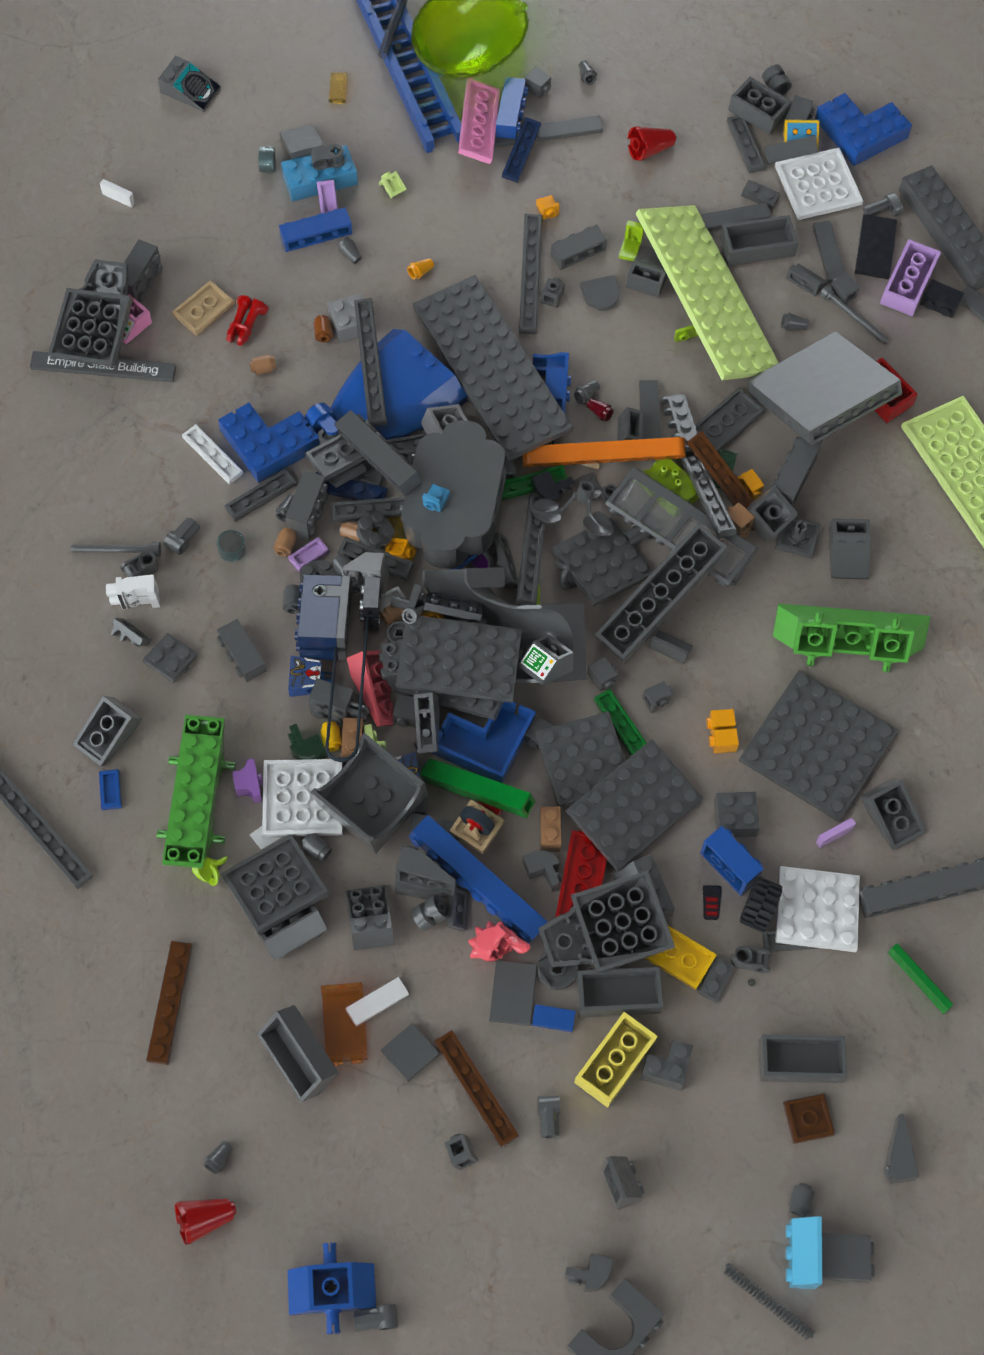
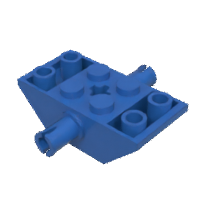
M323 1243V1264L307 1265L287 1270L289 1316L324 1313L326 1314V1334H333L332 1325H334V1333L340 1334L339 1313L341 1311L377 1309L374 1263H338L336 1243H330V1252L329 1244ZM330 1283L337 1287L333 1293H329V1290H326Z

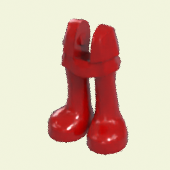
M246 295L238 296L236 301L238 309L226 335V341L233 343L236 336L239 335L237 345L243 346L249 339L257 316L266 315L269 310L268 306L258 299H253L252 301ZM250 309L244 325H242L241 323L245 316V313L247 310Z

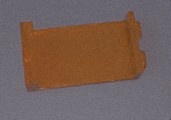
M362 982L322 985L321 994L326 1054L334 1066L342 1065L343 1062H351V1064L363 1063V1060H368L365 1022L356 1027L346 1011L348 1006L363 998Z

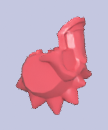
M488 921L485 929L476 927V937L468 940V943L473 948L470 958H481L489 962L496 961L499 958L502 959L504 954L513 950L518 954L530 950V944L519 938L503 922H498L494 925V923Z

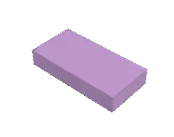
M334 180L317 182L321 213L338 209Z
M317 537L289 555L288 559L300 573L304 565L320 560L329 554L330 550Z
M850 818L820 834L816 844L821 848L854 829L855 821L853 818Z

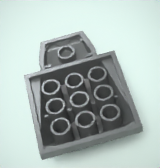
M95 259L86 275L85 285L80 289H66L48 356L57 359L115 367L133 299L128 296L129 273L127 263Z
M648 870L572 894L571 899L574 906L570 908V911L552 919L539 928L551 967L594 964L597 973L675 948Z

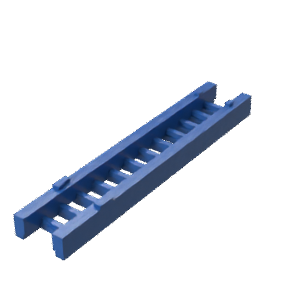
M356 0L380 50L387 29L383 30L382 26L389 24L392 14L380 18L376 14L394 9L397 0H390L372 6L371 2L376 0ZM405 6L400 20L402 25L398 26L395 36L406 33L407 37L393 41L388 56L382 57H386L383 60L426 153L433 151L434 139L453 134L459 144L461 122ZM395 44H400L401 48L410 45L413 47V50L396 55L393 50H397L394 47ZM418 58L419 60L417 63L403 67L399 65L400 62ZM423 70L425 73L424 75L407 80L405 78V75ZM428 83L431 86L415 92L411 91V88H415ZM436 96V100L419 105L417 103L419 100ZM440 108L443 111L441 113L434 114L431 116H423V113H427ZM445 121L449 124L430 130L428 127Z

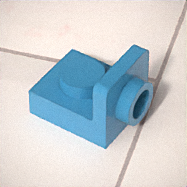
M432 484L428 493H424L422 496L423 506L429 510L441 512L450 496V490Z

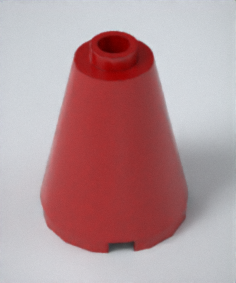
M632 127L627 136V139H630V145H628L630 155L634 160L643 161L674 146L676 134L671 129Z
M228 1198L179 1201L174 1205L176 1221L181 1228L179 1232L185 1245L197 1241L232 1221L234 1215L237 1214L234 1202H230Z

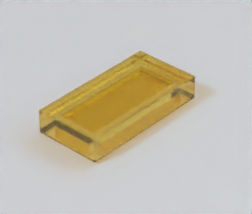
M331 72L329 103H346L348 73Z

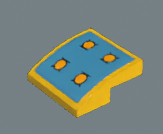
M785 120L784 142L815 135L818 148L819 120Z

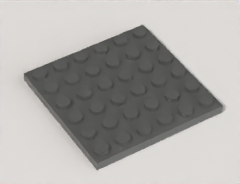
M798 670L739 758V761L832 819L840 822L898 729Z

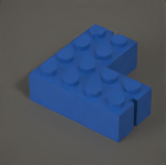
M846 93L835 97L832 102L828 101L818 106L815 120H819V126L836 146L840 148L841 152L853 166L907 139L912 124L904 115L900 116L901 111L893 102L864 115Z
M250 402L236 409L235 414L230 412L218 419L220 431L258 484L305 457V452L319 445V436L311 425L309 426L308 421L300 411L270 428L267 427Z
M504 702L496 720L488 719L484 728L452 713H448L441 726V731L439 730L438 752H432V754L475 774L503 783L525 741V735L535 719L536 712L520 705L518 715H516L517 703Z

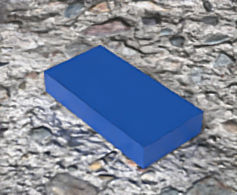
M119 769L99 771L101 809L122 808Z
M535 1004L532 1026L572 1033L576 1011Z

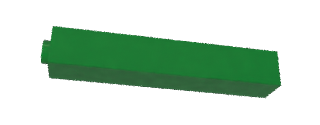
M431 758L423 766L420 774L427 784L526 819L536 802L529 792Z

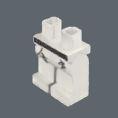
M154 574L124 579L116 577V583L106 584V595L109 597L111 605L120 604L122 609H128V606L137 607L140 604H151L152 608H160V591Z

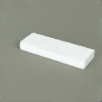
M399 977L348 1006L346 1011L357 1027L408 997L409 993Z

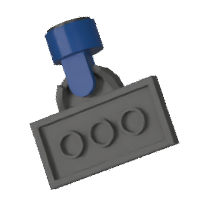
M317 403L308 409L305 419L308 421L309 426L311 425L314 431L319 434L320 445L306 452V458L320 475L325 476V481L366 460L339 434L334 425L336 423V415L326 403ZM373 427L376 431V434L379 435L380 433L376 430L375 427Z

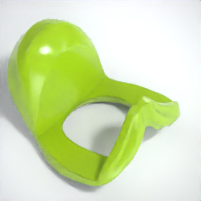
M224 856L219 860L207 857L204 867L192 868V872L198 879L209 883L211 886H216L220 878L217 868L225 864L228 857Z

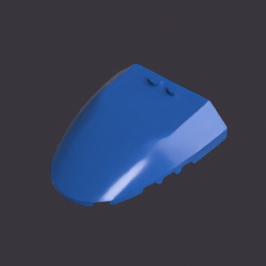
M393 329L378 342L387 425L374 427L385 440L410 436L418 430H424L421 421L427 408L457 404L462 406L467 402V395L455 374L406 330ZM361 361L348 376L330 409L336 415V422L350 410L355 415L360 414L365 421L368 420Z

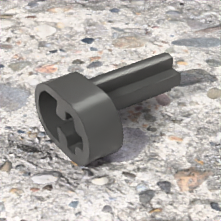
M892 192L885 195L884 199L864 206L863 211L864 214L871 215L888 208L890 213L896 216L903 213V205L896 193Z

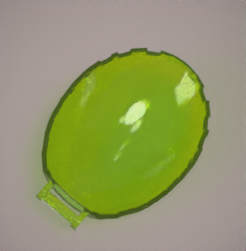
M427 0L420 8L413 22L411 30L413 49L427 69L443 78L468 80L481 77L508 61L523 43L529 25V19L525 11L528 4L522 3L520 0Z

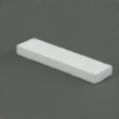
M196 424L182 434L183 439L229 485L244 474L243 470Z

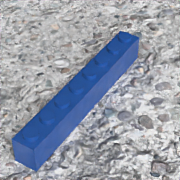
M429 815L411 832L409 838L415 847L424 850L432 861H436L446 873L456 879V883L460 887L466 888L471 892V896L476 901H481L490 914L499 917L501 922L509 929L511 928L523 941L530 944L539 934V928L548 923Z

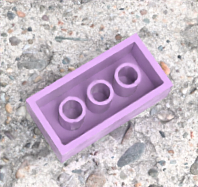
M908 239L884 290L880 304L913 317L941 252Z

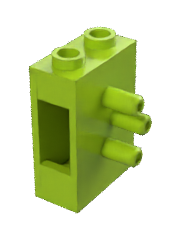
M671 459L656 460L649 470L645 469L643 471L691 504L699 499L688 474ZM639 483V486L653 498L655 493ZM659 497L656 501L674 519L683 512L662 497Z

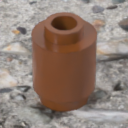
M325 315L317 316L313 322L315 339L322 343L328 342L333 337L331 321Z

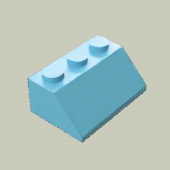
M822 1217L793 1218L789 1221V1224H786L785 1228L786 1238H789V1246H786L785 1251L786 1260H789V1268H786V1282H789V1288L816 1289L822 1284Z

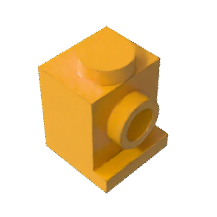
M753 469L737 476V479L753 500L762 495L765 485Z

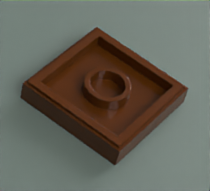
M824 1094L783 1102L793 1144L835 1135Z

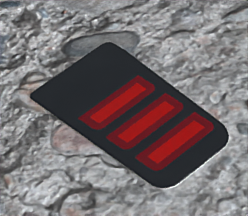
M703 886V916L705 920H718L721 886Z

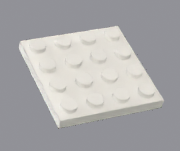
M840 148L775 163L776 171L798 220L863 204V199Z
M332 759L264 760L263 837H287L290 834L292 836H306L313 833L318 836H342V825L316 803L311 791L314 788L317 789L324 786L341 771L343 762H337Z
M780 866L778 884L782 886L783 891L777 905L775 943L856 952L858 949L860 876Z

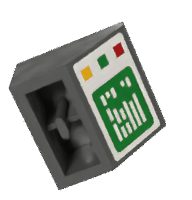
M548 634L533 641L518 663V667L540 684L545 685L573 671L574 652Z

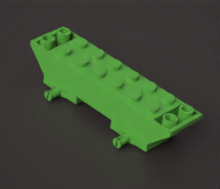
M778 603L773 637L792 648L793 654L808 656L807 666H810V663L811 667L814 666L815 657H832V652L869 655L870 660L884 662L882 671L886 672L887 669L888 673L890 672L891 663H908L910 656L924 649L931 616Z
M185 715L179 757L169 756L168 764L177 765L167 831L157 830V838L166 839L162 865L203 868L206 858L209 856L212 843H225V836L213 835L212 831L220 775L223 769L235 770L236 762H227L223 758L225 718Z

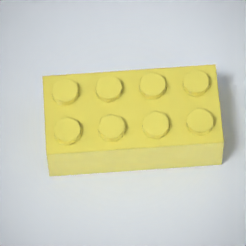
M623 1012L576 1076L574 1083L608 1108L655 1044L658 1036Z

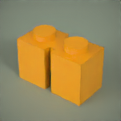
M734 709L710 711L709 718H706V727L710 729L711 733L708 738L709 746L713 747V754L737 752L739 741L737 728L734 729V726H736Z

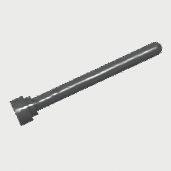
M827 284L822 289L819 295L823 299L833 301L883 344L888 342V338L835 295L836 292L833 287Z
M160 542L148 543V545H72L70 547L72 552L142 553L144 551H151L155 554V557H160L161 555Z
M424 605L416 609L413 607L407 608L402 613V619L405 623L412 624L419 619V615L427 612V610H424Z

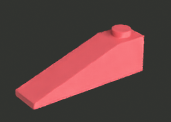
M363 651L347 657L350 675L359 693ZM366 651L363 701L366 707L369 708V712L377 727L393 725V702L390 700L392 690L386 679L383 680L381 676L383 663L380 661L379 652L382 651Z

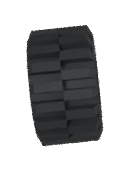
M759 876L755 880L740 916V923L764 932L780 900L783 891L782 886Z

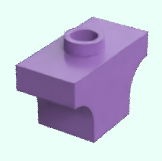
M248 759L243 769L232 772L237 797L249 796L254 800V803L262 802L259 787L263 785L262 776L257 774L255 760Z

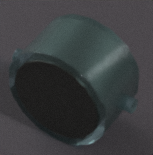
M259 146V172L274 173L276 163L275 147Z
M228 530L218 536L217 548L222 559L234 562L240 560L245 555V540L240 532Z

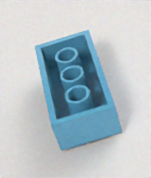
M347 145L342 146L345 163L338 168L314 169L311 154L281 162L282 175L292 202L318 195L317 182L334 180L335 190L358 185L357 170Z

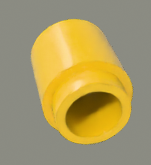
M331 721L328 748L330 752H334L342 746L340 727L336 722ZM328 722L323 723L320 730L324 749H326Z

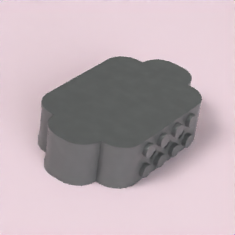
M454 421L444 428L442 434L431 433L424 436L418 442L415 454L412 453L411 465H414L420 472L418 476L422 482L405 496L404 501H401V522H403L405 537L408 542L414 547L422 548L425 560L434 567L456 568L466 560L467 555L483 554L493 544L506 481L505 452L499 443L486 440L484 428L475 422ZM432 484L450 490V496L441 512L432 511L423 506L422 496L424 493H428Z

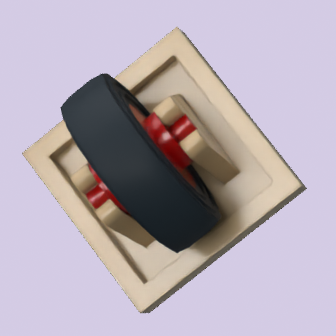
M470 800L449 830V834L483 854L504 824V819L475 801Z

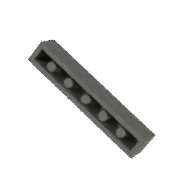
M350 410L334 424L339 434L404 496L422 482L418 476L420 474L418 469L414 465L410 466L408 460L403 455L399 456L392 444L388 446L385 438L381 434L377 435L375 429L370 424L366 425L365 420L360 414L355 415Z

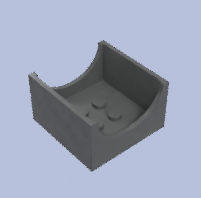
M366 733L361 736L356 756L349 760L341 771L327 784L317 789L314 788L311 791L316 803L375 854L428 796L425 783Z

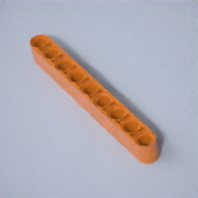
M670 437L542 445L523 454L522 460L524 467L679 459L686 457L685 438Z

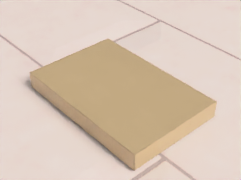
M210 280L174 309L172 315L197 336L233 307L235 301Z

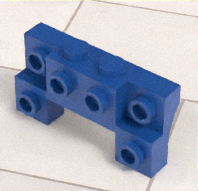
M569 353L533 354L532 364L540 376H546L545 384L565 414L566 402H569L570 391H567V386L571 384V375H568Z

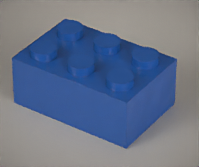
M721 826L704 840L700 854L740 896L754 885L755 880L763 872L761 862L748 853L749 851L744 844H739L735 840L734 834L729 829Z

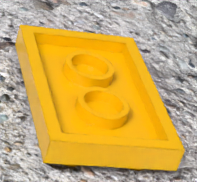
M668 925L675 948L644 959L696 990L717 954Z

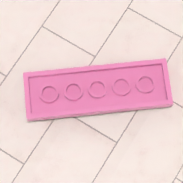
M470 78L468 79L461 124L459 154L488 164L491 163L493 159L500 89Z

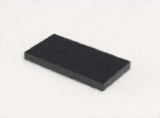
M863 214L854 274L889 279L897 227L896 219Z

